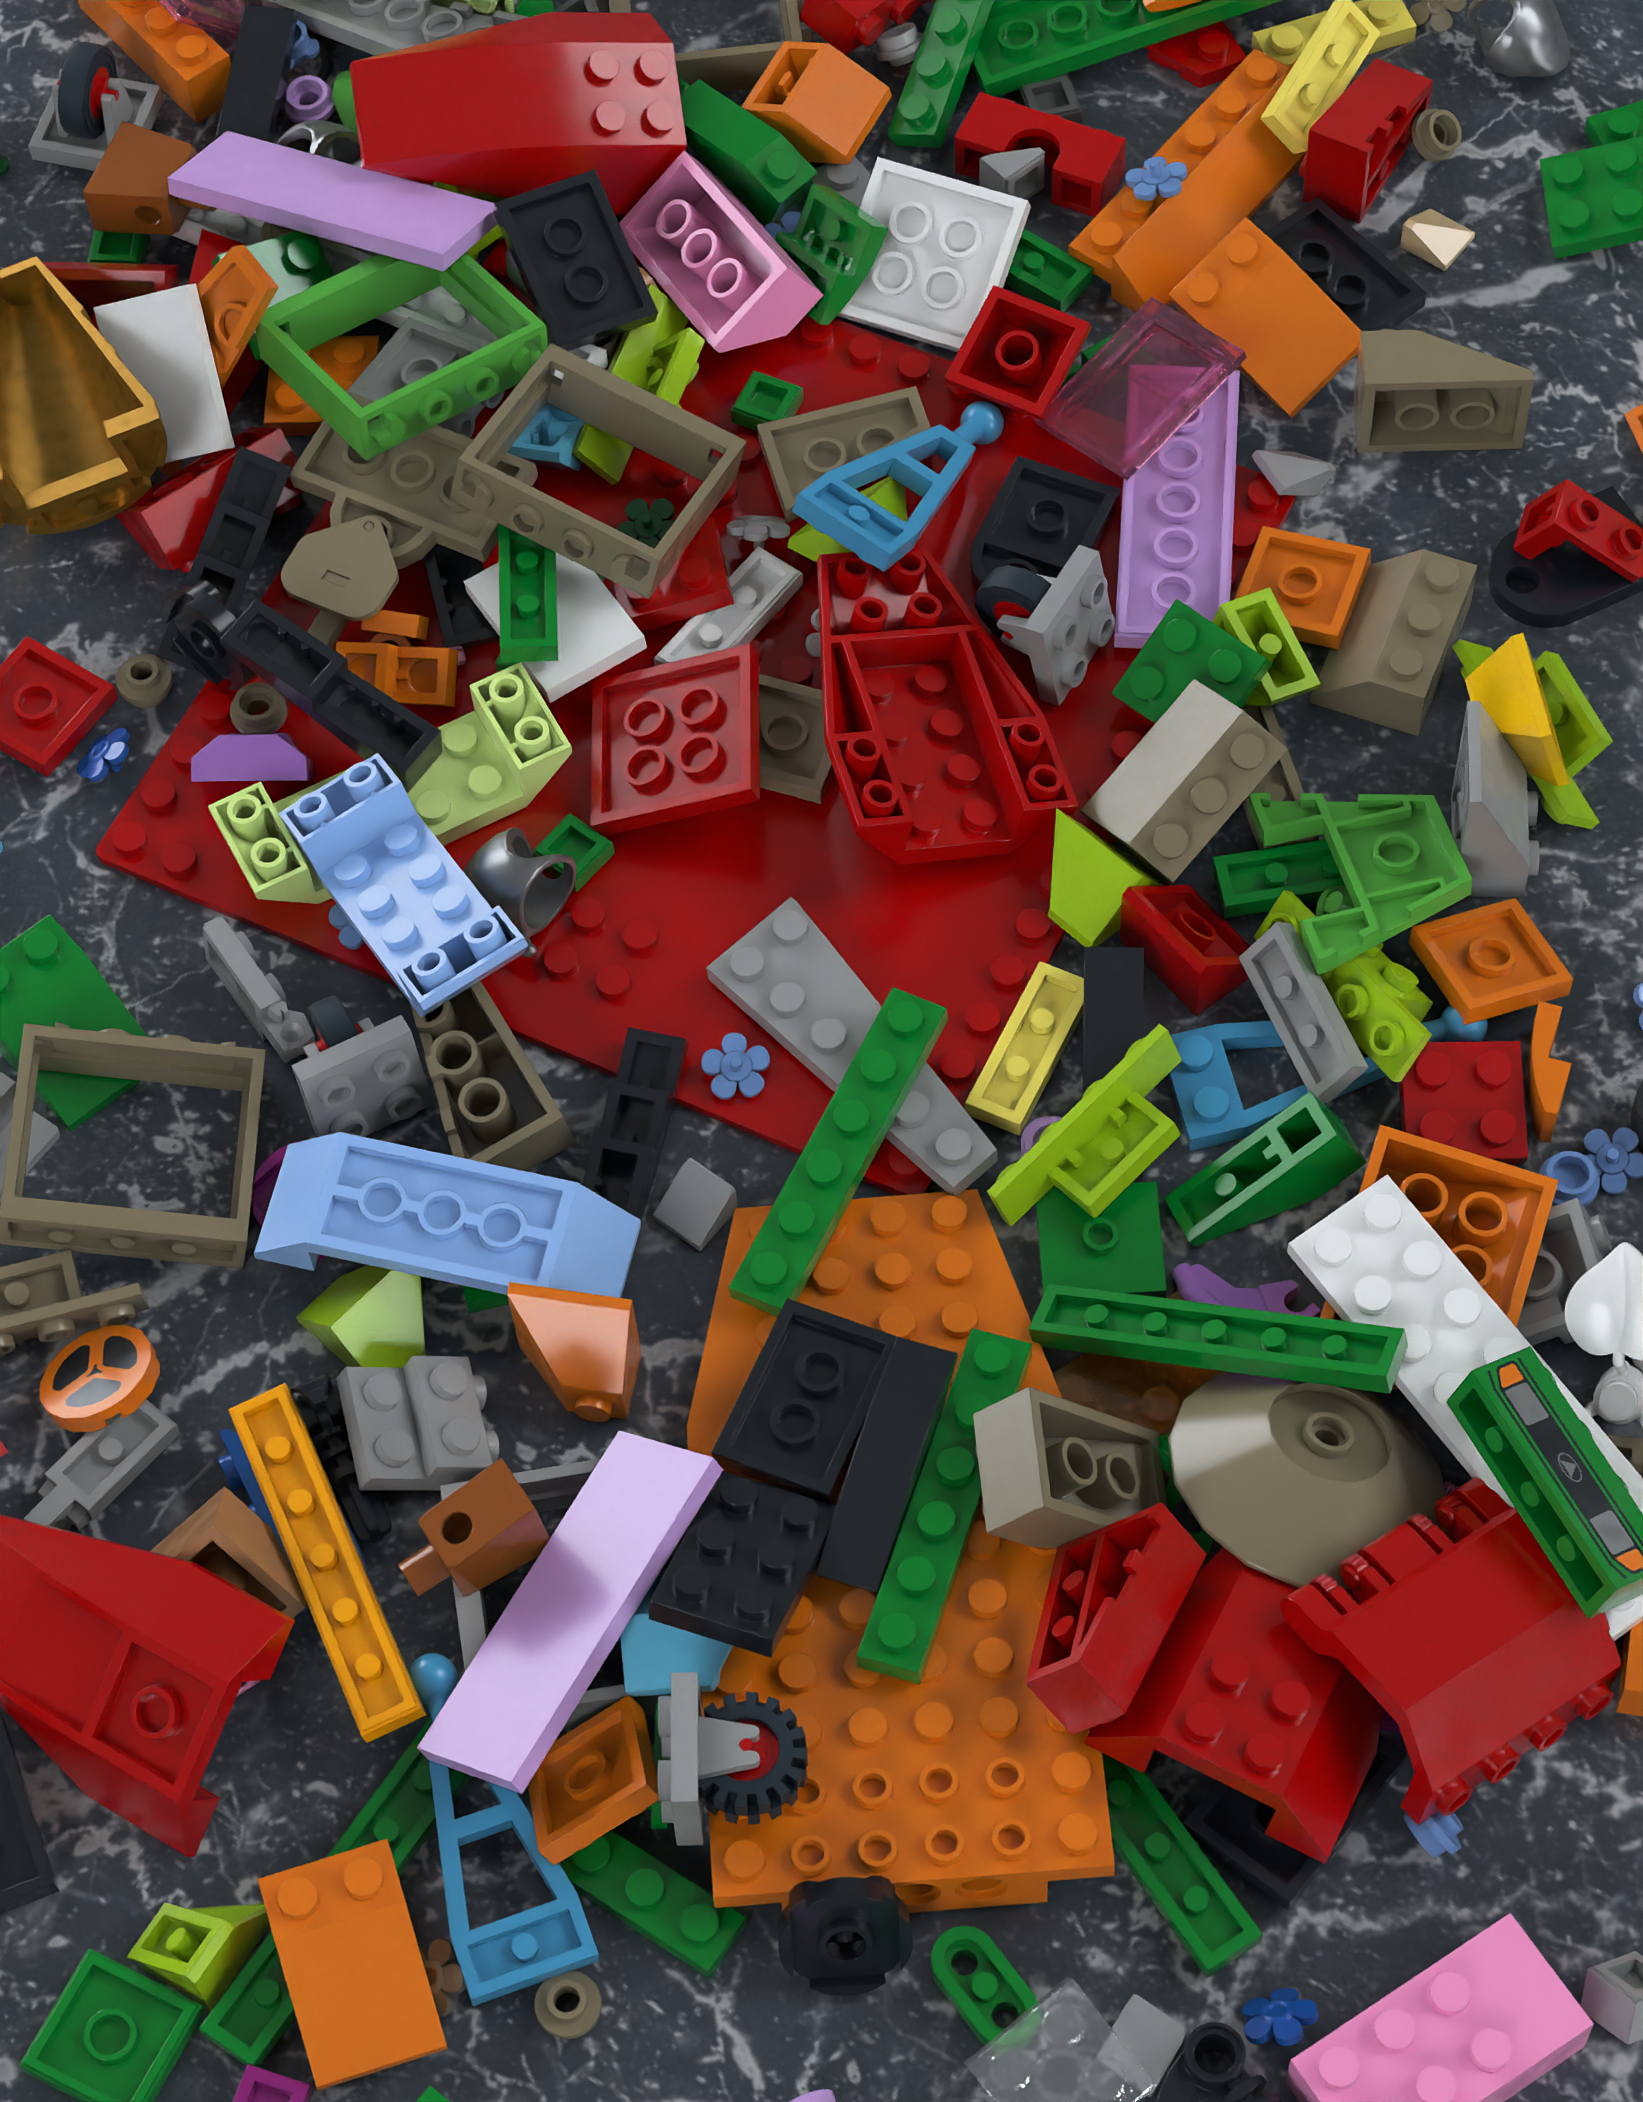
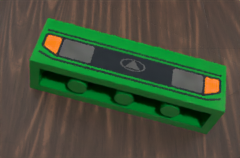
M1531 1346L1471 1370L1446 1403L1586 1617L1591 1619L1643 1595V1514L1630 1496L1625 1482L1614 1472L1594 1442L1589 1428L1580 1421L1558 1388L1552 1373L1543 1366Z

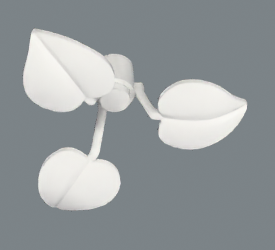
M1623 1242L1603 1260L1584 1273L1572 1287L1565 1305V1322L1567 1330L1574 1341L1586 1352L1593 1355L1613 1353L1612 1362L1614 1366L1603 1373L1595 1389L1593 1401L1589 1402L1584 1409L1591 1417L1599 1414L1604 1420L1612 1424H1627L1636 1419L1643 1428V1373L1636 1367L1629 1365L1625 1360V1355L1633 1359L1643 1361V1254L1630 1243Z

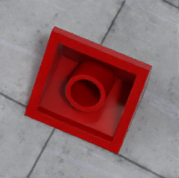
M1190 885L1128 886L1125 890L1121 903L1120 939L1128 947L1144 948V964L1196 1017L1249 979L1239 957L1250 945Z

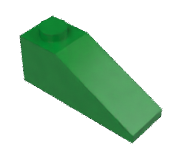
M700 79L680 94L687 144L722 179L764 226L769 223H776L785 213L789 212L806 197L818 172L780 132Z
M1309 1091L1165 1196L1164 1199L1188 1241L1193 1246H1197L1318 1199L1364 1166L1367 1161L1341 1119Z

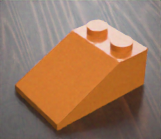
M1247 217L1168 294L1183 320L1236 369L1240 370L1249 381L1291 419L1359 352L1361 330L1274 241Z
M388 1839L258 1879L274 1942L318 2091L448 2049Z

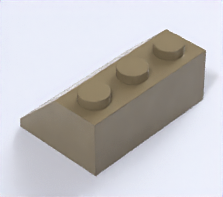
M1425 549L1370 564L1339 650L1330 648L1318 677L1321 684L1318 689L1312 691L1310 703L1418 736L1453 651L1452 646L1457 641L1471 606L1477 565Z
M1193 679L1080 812L1165 885H1171L1285 754L1288 748L1244 710Z

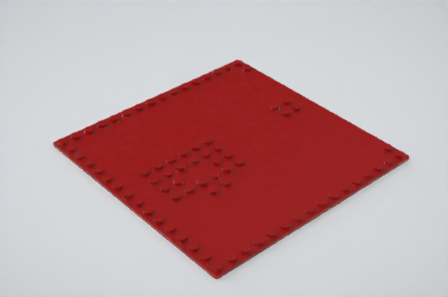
M504 238L500 239L482 267L538 317L533 303L513 285L508 276L504 256L507 243ZM633 254L638 267L643 268L652 277L657 288L667 297L670 298V296L665 292V290L659 285V283L654 279V277L648 272V270ZM806 314L786 336L722 353L713 349L705 339L697 359L699 363L698 372L685 387L679 404L682 409L747 441L736 480L708 517L714 518L719 531L729 577L755 549L753 548V541L745 540L744 535L732 536L727 534L726 524L735 521L737 517L747 515L775 516L785 519L758 440V432L731 422V409L753 371L803 387L804 400L795 416L914 386L917 388L931 428L941 424L953 432L960 427L963 411L970 404L977 401L991 402L1000 409L1004 418V428L1001 435L994 442L987 445L972 444L976 449L969 466L914 547H926L1044 714L1079 804L1076 813L1070 817L1113 844L1114 841L1086 818L1080 810L1155 725L1148 718L1111 694L1141 649L1114 647V627L1113 634L1108 643L1103 647L1099 646L1089 661L1086 674L1080 685L1076 688H1071L1060 706L1040 700L1030 656L1002 643L1000 638L986 626L975 607L977 590L971 577L970 555L974 539L1017 456L1119 488L1120 503L1096 549L1099 551L1104 577L1107 579V593L1111 612L1116 618L1127 424L1058 399L1053 400L1043 421L946 383L944 377L953 361L835 318L829 325H823ZM688 320L685 329L690 327L705 339L692 322ZM517 385L504 391V395L496 407L488 408L485 406L475 418V428L471 439H475ZM633 447L621 478L614 485H611L582 462L579 472L536 465L538 478L532 487L617 530L620 523L630 521L625 513V507L630 501L637 498L643 499L647 503L649 511L655 500L659 498L669 500L675 509V514L671 520L675 521L704 481ZM713 449L712 455L721 459L724 454ZM936 454L919 461L937 474H940L948 463ZM1236 464L1230 601L1234 600L1262 527L1281 529L1296 501V495H1279L1264 474ZM889 475L858 487L855 490L861 492L889 477ZM905 487L907 516L909 519L922 500V497ZM328 500L325 502L303 537L331 527L330 509L333 502ZM798 517L789 523L786 522L790 526L789 536L784 538L768 536L764 540L763 549L802 572L803 585L752 639L750 644L759 655V674L822 690L821 657L809 655L805 645L808 635L820 633L811 623L812 614L819 608L817 562L787 548L789 538L808 523L801 517ZM498 542L486 562H483L484 570L499 562ZM421 559L403 569H397L399 574L398 584L381 610L429 618L426 641L409 638L414 647L445 648L424 560ZM281 568L260 601L307 632L321 610L298 601L287 594L281 581ZM605 577L603 584L616 599L615 582ZM692 617L642 632L647 645L646 649L551 703L536 686L569 741L572 753L526 808L443 846L462 871L482 845L496 834L507 829L516 827L521 829L533 851L569 813L591 827L592 683L595 680L655 666L654 657ZM349 621L337 641L370 643L371 639L378 633L361 630L362 621ZM395 641L388 642L389 644L399 646ZM500 641L464 649L465 664L457 666L454 707L401 705L436 728L475 711L469 685L497 673L495 662L500 654ZM256 675L245 685L254 682H262L266 684L269 683H267L259 675ZM224 679L218 685L207 680L98 844L96 854L99 861L113 869L398 987L365 942L358 949H348L341 944L339 934L342 929L334 928L329 922V912L336 904L333 898L320 904L256 898L213 819L208 805L260 781L191 782V758L218 735L240 733L234 727L230 716L231 703L239 690H229L232 682ZM284 695L283 697L288 709L287 719L283 726L275 733H288L299 750L313 761L314 779L261 781L272 803L365 761L364 758ZM257 711L253 715H260L267 711ZM835 772L821 804L760 788V801L604 836L613 843L615 854L578 892L571 891L561 911L546 928L530 937L531 942L537 948L536 955L530 958L519 956L480 981L514 1036L617 1078L628 1027L686 1038L689 1045L675 1103L801 1155L835 1092L710 982L706 967L792 897L881 1006L884 1004L892 987L947 1008L948 1021L926 1062L965 1109V1102L1039 961L1046 964L1051 962L1066 933L1064 929L1048 917L1055 826L1009 854L899 865L856 834ZM542 871V874L547 878L556 879L547 871ZM729 1033H739L745 1037L747 1041L746 1052L751 1047L759 1045L764 1047L769 1053V1067L758 1073L764 1080V1089L756 1097L747 1098L742 1095L737 1084L736 1093L731 1099H720L711 1090L712 1080L716 1076H710L702 1070L701 1061L704 1053L709 1049H716L723 1053L721 1047L722 1039ZM884 1138L862 1179L866 1183L895 1195L928 1193L933 1183V1180L886 1138Z

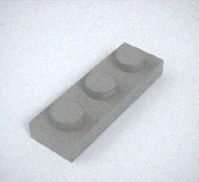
M1276 922L1239 957V960L1308 1092L1311 1091L1323 1103H1330L1369 1067L1320 975H1317L1310 956L1293 924Z

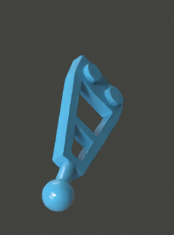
M974 402L963 411L960 427L953 432L939 424L826 472L797 495L792 512L810 523L817 531L827 534L856 553L864 562L872 564L884 572L914 548L969 466L976 449L972 444L987 445L994 442L1001 435L1004 428L1003 415L1000 409L991 402ZM936 454L948 463L941 473L937 474L919 461ZM889 475L921 496L922 500L909 519L904 522L855 489Z
M1451 1005L1443 1011L1441 1018L1421 1023L1432 1034L1428 1042H1481L1488 1027L1487 1019L1464 1025L1460 1014ZM1272 1021L1214 1024L1170 1035L1182 1061L1167 1077L1190 1151L1246 1138L1308 1093L1304 1084L1251 1108L1243 1109L1225 1050L1284 1046ZM1368 1056L1364 1059L1369 1068L1334 1099L1387 1075Z
M428 1653L415 1659L410 1665L408 1672L421 1703L428 1706L432 1721L434 1722L458 1684V1674L454 1664L447 1657L437 1653ZM429 1760L450 1938L472 2006L598 1962L599 1954L578 1894L560 1863L553 1866L538 1852L533 1819L517 1792L485 1781L497 1800L498 1805L455 1819L449 1768ZM513 1828L555 1900L470 1930L459 1846Z

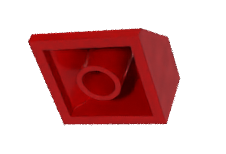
M993 285L944 379L946 383L1043 421L1092 328L1091 324Z

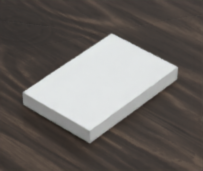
M196 284L183 285L94 307L100 334L115 348L122 363L158 405L167 436L165 463L234 448V441Z
M556 553L558 661L521 662L528 675L549 703L647 648L642 632L596 573ZM498 562L465 580L464 584L467 594L500 636Z

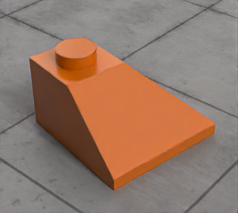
M509 1282L507 1296L519 1347L566 1411L574 1412L578 1417L593 1422H605L610 1417L627 1420L642 1354L633 1301L631 1299Z

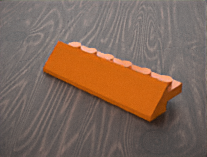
M1254 48L1152 156L1165 158L1167 165L1173 162H1182L1186 165L1187 177L1181 181L1182 190L1177 195L1169 198L1161 197L1158 193L1155 199L1142 201L1136 199L1133 189L1125 185L1068 245L1069 255L1092 267L1093 274L1111 284L1112 299L1155 323L1173 303L1168 294L1245 217L1250 220L1301 165L1307 151L1293 154L1260 119L1295 62L1288 67Z

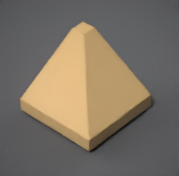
M1430 208L1408 218L1403 224L1400 247L1446 271L1474 239L1475 232Z

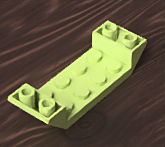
M521 662L469 685L475 711L438 727L441 730L443 753L407 793L417 814L442 846L526 808L572 753L569 741ZM347 770L275 803H272L260 781L208 805L213 819L257 899L320 904L332 898L278 813L296 803L302 796L316 791Z

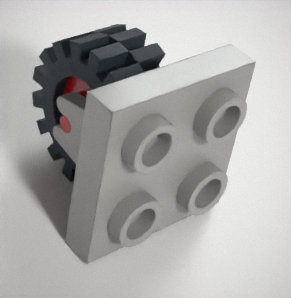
M698 1672L671 1673V1696L658 1697L659 1737H661L663 1759L658 1760V1799L661 1801L662 1823H674L677 1846L704 1845V1801L706 1809L712 1814L716 1815L721 1810L725 1812L726 1821L736 1824L739 1815L748 1816L749 1825L759 1824L760 1814L767 1812L772 1820L782 1815L781 1805L785 1802L789 1806L795 1803L798 1799L799 1786L804 1788L807 1779L808 1757L803 1727L797 1726L796 1715L790 1708L782 1712L780 1710V1701L771 1696L768 1697L766 1704L758 1701V1693L746 1692V1701L736 1702L735 1694L733 1693L723 1696L724 1706L717 1709L713 1702L704 1709L705 1717H703Z

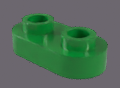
M958 1926L944 1932L935 1942L931 1953L932 1975L938 1987L985 2046L1000 2052L1016 2051L1026 2046L1034 2037L1039 2023V2006L1031 1989L992 1939L983 1931L975 1927ZM960 1958H970L976 1963L977 1968L972 1974L963 1976L957 1974L953 1970L952 1965ZM1000 2010H1010L1017 2016L1018 2021L1010 2028H1001L994 2023L992 2018Z

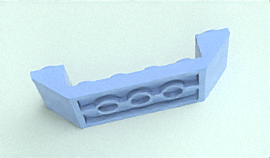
M379 753L353 765L342 775L316 791L302 796L296 803L278 813L327 892L420 1017L428 1014L521 956L527 949L528 944L525 938L500 906L491 908L420 818L401 781Z
M337 1132L288 1144L254 1256L256 1259L314 1271L320 1254L507 1295L509 1282L621 1298L639 1235L641 1220L578 1182Z

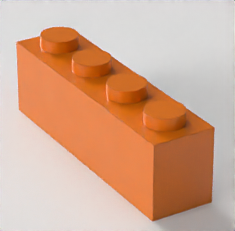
M78 0L80 8L157 85L161 86V89L197 124L222 109L231 69L230 57L173 0Z

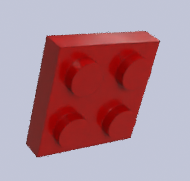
M26 636L0 665V750L48 778L118 699L115 686Z
M1520 1041L1427 1042L1402 1081L1399 1082L1401 1130L1506 1164H1524L1529 1157Z

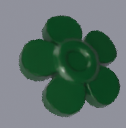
M659 498L652 503L649 511V507L643 499H634L625 507V513L630 521L620 523L617 530L655 549L659 543L658 539L661 541L675 522L671 520L675 514L674 506L669 500Z

